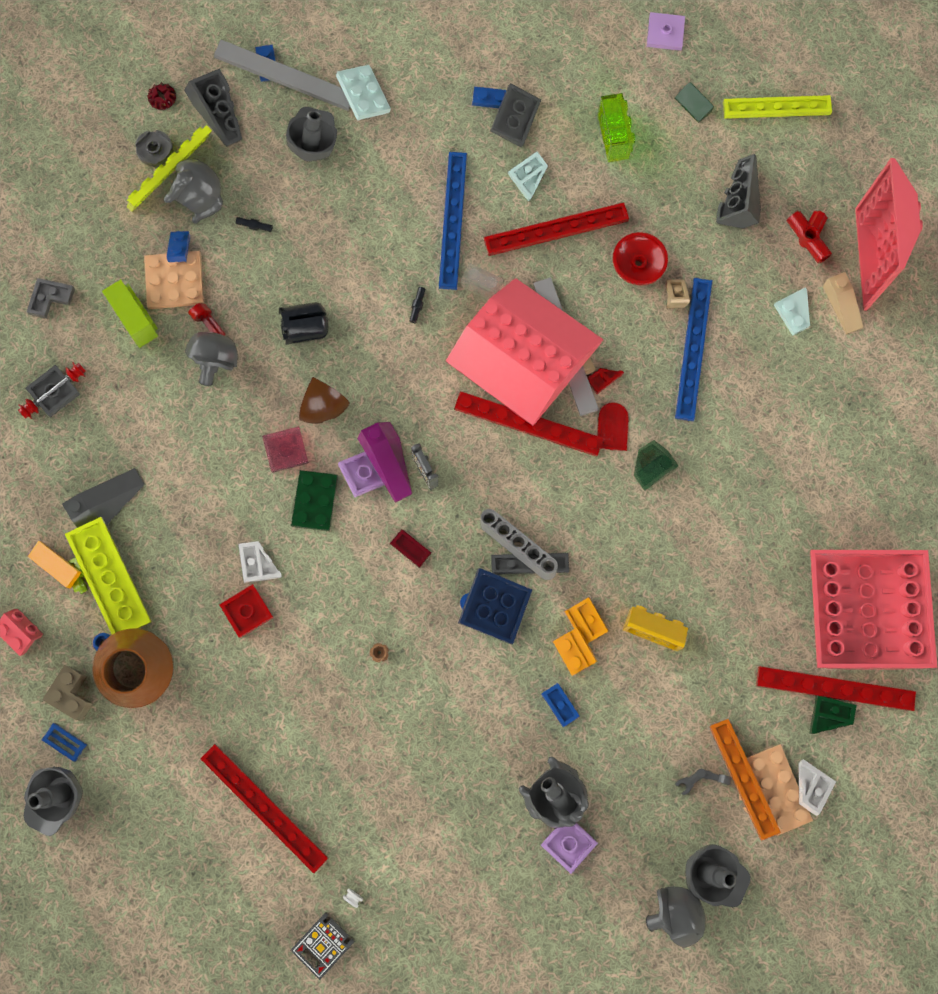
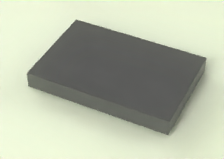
M510 83L490 132L522 147L541 99Z

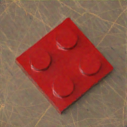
M253 584L219 604L239 638L274 618Z

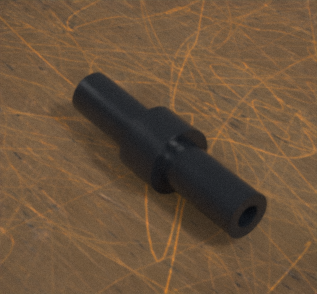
M236 218V224L249 227L251 230L257 231L259 229L268 232L273 230V225L259 222L257 219Z
M424 287L418 288L416 298L412 302V313L409 322L414 324L417 323L419 312L423 308V297L426 290Z

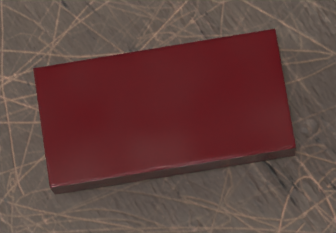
M403 529L390 542L392 547L419 568L432 554V552Z

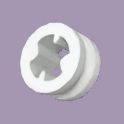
M349 888L347 890L348 894L344 895L343 899L357 908L359 906L358 902H362L363 898Z

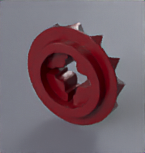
M162 82L158 85L154 84L153 88L149 89L147 95L148 102L155 109H168L176 101V92L169 84H163ZM158 92L164 94L165 100L159 97Z

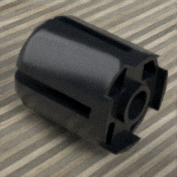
M312 302L279 308V314L282 316L280 326L285 345L320 340L326 337L329 324L326 310L321 303Z

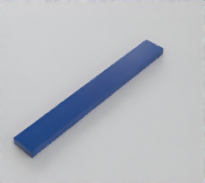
M449 152L439 289L457 290L467 161V153Z
M693 279L675 419L694 421L713 280Z

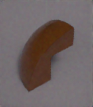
M312 377L302 400L299 420L306 423L320 424L324 421L335 419L347 409L350 402L331 386Z

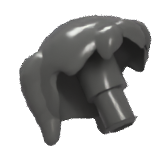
M191 158L179 162L175 169L178 174L169 192L164 196V202L171 203L175 200L194 213L192 222L196 224L200 220L210 217L221 210L223 200L221 197L220 180L215 171L199 159Z
M552 756L548 758V764L551 768L545 771L533 783L530 789L522 785L519 787V792L523 796L526 809L532 818L541 820L553 828L572 827L582 819L584 812L588 809V792L583 781L579 779L577 770Z

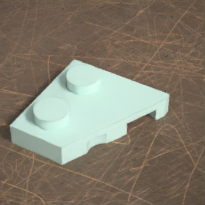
M535 152L511 169L508 175L525 198L530 201L548 165L540 154Z
M806 287L774 304L792 336L809 328L810 319Z

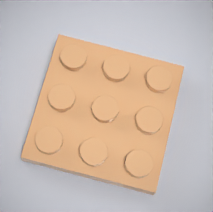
M188 251L186 262H168L167 254L144 256L148 310L193 306L198 303H204L200 251Z

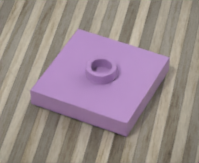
M650 12L646 47L681 51L685 16Z
M365 452L338 463L354 497L384 486L383 481Z
M576 823L572 827L555 828L541 846L572 874L598 843Z

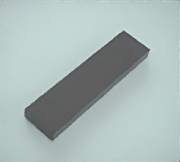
M548 553L557 561V573H569L568 553ZM513 554L491 555L493 574H536ZM535 554L529 555L531 559L538 558V556ZM550 566L544 567L546 571L553 570V568Z

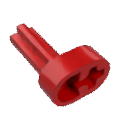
M198 303L188 311V314L194 321H202L210 332L226 335L211 316L212 311L205 303Z

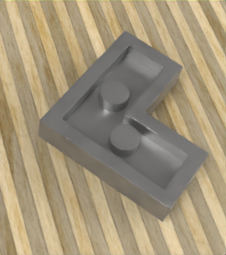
M37 278L27 313L47 319L52 302L65 305L71 304L75 291L74 286Z

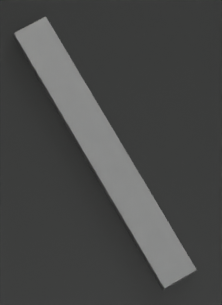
M220 40L214 53V58L344 110L349 111L351 107L341 87L239 46Z
M551 277L533 283L535 291L563 311ZM582 366L568 383L580 416L598 411L596 400Z

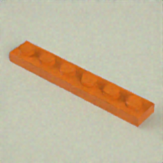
M729 719L711 725L709 728L760 840L763 841L780 834L781 831Z

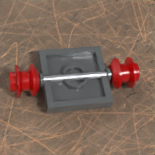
M72 362L73 367L71 369L66 367L67 375H64L54 365L28 385L25 389L34 400L25 399V405L18 404L20 406L18 411L25 419L27 417L32 419L31 414L34 412L39 414L38 407L40 406L51 418L79 396L80 393L72 385L71 381L79 382L78 377H86L84 375L86 370L80 363L75 364Z

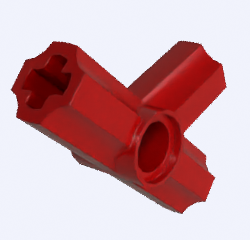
M797 211L787 218V223L798 236L799 244L810 252L817 263L824 262L832 253L819 235L828 217L822 211H814L808 221L801 211Z

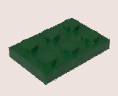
M300 470L291 522L292 527L330 532L338 475Z

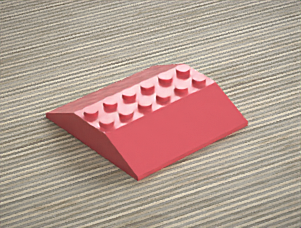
M890 158L855 208L863 311H867L905 268L923 227V222L920 220L919 215L921 203L918 201V194L895 158Z
M515 278L493 295L470 321L446 359V362L534 426L603 342V339Z
M810 550L817 668L846 670L937 668L928 550Z

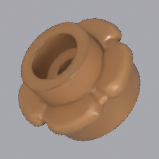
M376 643L370 649V656L375 662L385 661L389 656V649L386 645Z

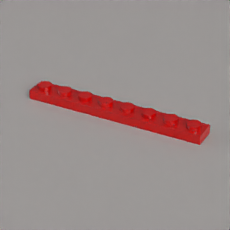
M623 202L484 237V243L488 256L625 223L629 221V216Z
M460 391L454 407L456 411L596 457L603 441L602 437L541 417L532 426L508 407Z
M758 667L757 687L915 711L916 691Z
M216 744L200 758L313 874L329 859Z

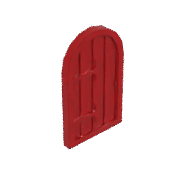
M608 403L599 412L597 436L603 438L600 449L627 451L629 417L626 408L619 403Z

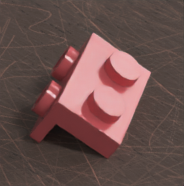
M18 609L8 611L0 618V637L19 656L24 655L32 643L43 635Z

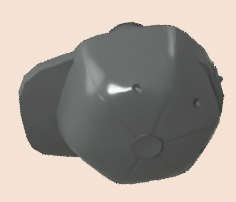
M302 107L296 116L289 121L286 132L287 146L294 154L306 162L323 160L329 157L334 149L337 138V129L332 113L311 107Z
M214 332L195 333L190 338L185 349L187 357L200 365L201 374L198 382L203 386L213 385L214 374L218 372L219 367L230 371L237 367L238 351L232 339Z
M55 766L39 769L33 773L24 796L26 804L23 816L24 821L29 827L46 836H52L58 832L64 822L74 816L83 796V789L75 775L68 769Z
M709 844L697 850L686 861V885L695 897L712 906L723 905L733 908L741 904L750 884L751 876L748 870L739 863L738 857L719 845Z
M672 886L658 889L657 896L660 911L658 914L647 915V928L651 932L663 929L670 936L671 940L682 948L696 944L703 937L706 925V916L700 899L695 897L690 890L683 887Z

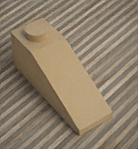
M846 272L828 278L823 288L846 335L862 329L863 323L854 289Z

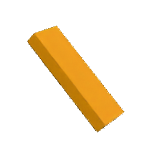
M38 541L28 555L31 560L66 588L71 589L81 574L78 569L42 541Z

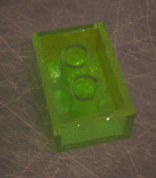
M623 93L601 96L597 116L608 162L629 159L630 153L633 152V144H635L634 132L631 133L630 129L632 126L631 117L627 115L628 103L627 100H624Z

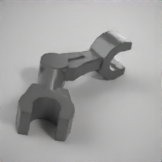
M699 769L689 778L686 777L678 780L675 785L677 787L681 783L685 784L686 790L681 794L686 795L693 788V784L702 778L730 785L732 777Z

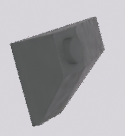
M220 68L190 80L184 89L192 105L227 147L242 140L238 120L233 109L234 103L231 101L229 93L230 87Z
M755 154L738 160L731 176L733 183L724 192L727 195L725 202H720L716 218L718 224L744 229L760 222L761 203L757 157Z
M134 468L77 494L62 503L77 528L99 517H102L106 526H108V523L118 515L125 504L145 484Z

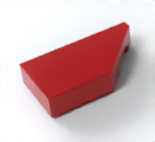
M599 368L588 377L590 387L596 394H599L620 378L624 372L622 370L614 371Z

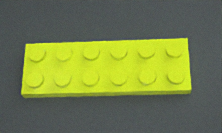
M207 125L203 129L199 127L193 133L191 141L188 139L184 141L178 150L179 152H173L167 158L166 165L163 166L161 164L154 171L152 179L146 178L141 184V189L139 191L134 190L128 196L127 208L133 212L175 171L179 162L186 160L209 137L212 130Z
M99 517L65 533L111 634L125 629H139L151 623L152 621L103 518Z

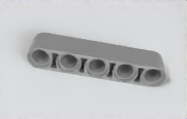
M487 509L482 512L480 526L483 531L541 578L551 580L556 576L558 564L552 556L496 511ZM490 518L494 522L487 523L484 520ZM501 530H505L508 532V534L502 535L499 532ZM520 542L523 544V546L516 547L514 543ZM535 554L538 556V558L531 559L529 555ZM550 566L553 568V570L546 571L544 567Z

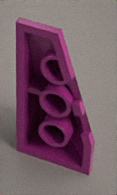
M377 422L361 430L357 439L394 502L396 503L412 495L400 437L391 422Z

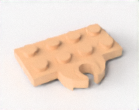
M781 744L746 757L781 831L778 835L813 821L810 812L799 804V786Z

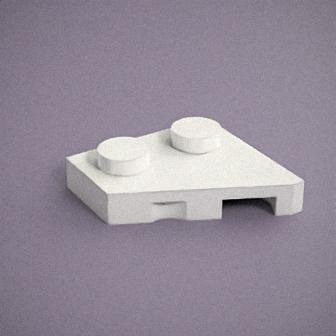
M258 541L239 544L244 583L282 577L280 571L277 570Z
M803 759L799 762V804L817 816L821 813L836 781Z

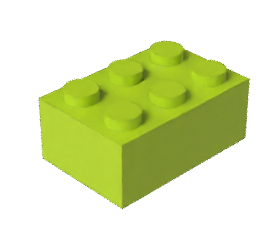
M120 279L102 290L109 304L139 348L158 337L155 332L158 330L157 326L129 283L125 285Z

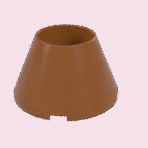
M137 628L121 630L109 636L98 648L92 667L94 682L99 692L111 703L125 708L143 707L160 698L170 685L174 669L173 658L165 642L154 633ZM123 651L134 652L144 662L145 677L137 688H129L122 685L114 675V662Z

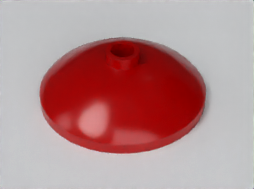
M636 232L626 235L617 243L612 261L615 271L624 281L633 285H648L656 282L664 274L668 265V253L664 244L655 236ZM639 261L642 265L637 266L635 262Z

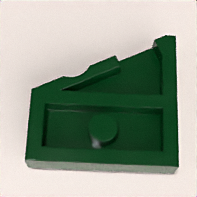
M816 696L809 734L853 725L857 705Z

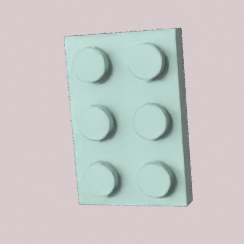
M370 65L337 71L336 77L357 120L390 112L391 108Z

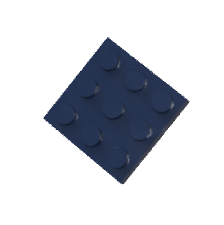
M478 568L458 624L513 645L532 589Z

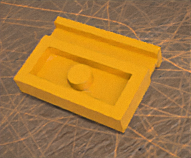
M590 597L564 611L574 629L576 627L580 629L587 643L609 632Z
M578 627L553 641L572 676L598 662Z

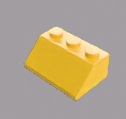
M636 605V607L632 606L630 608L623 631L674 651H679L685 646L688 628L681 621L674 619L669 621L665 619L666 616L657 612L651 614L647 612L645 607Z

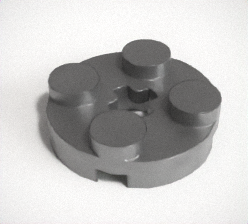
M156 130V132L146 131L136 140L137 156L144 164L159 167L161 164L166 163L167 158L173 152L170 138L159 130ZM158 145L156 151H151V146L155 147Z

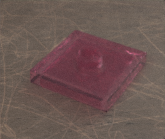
M299 426L262 436L272 473L309 463Z

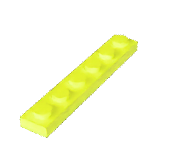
M830 95L732 98L723 100L724 119L831 115L832 105Z

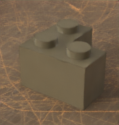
M67 665L63 666L42 699L78 721H83L93 703L77 694L87 676Z

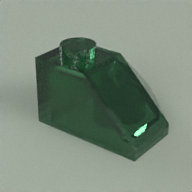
M653 440L638 450L634 477L642 489L646 491L675 472L679 465L667 449Z

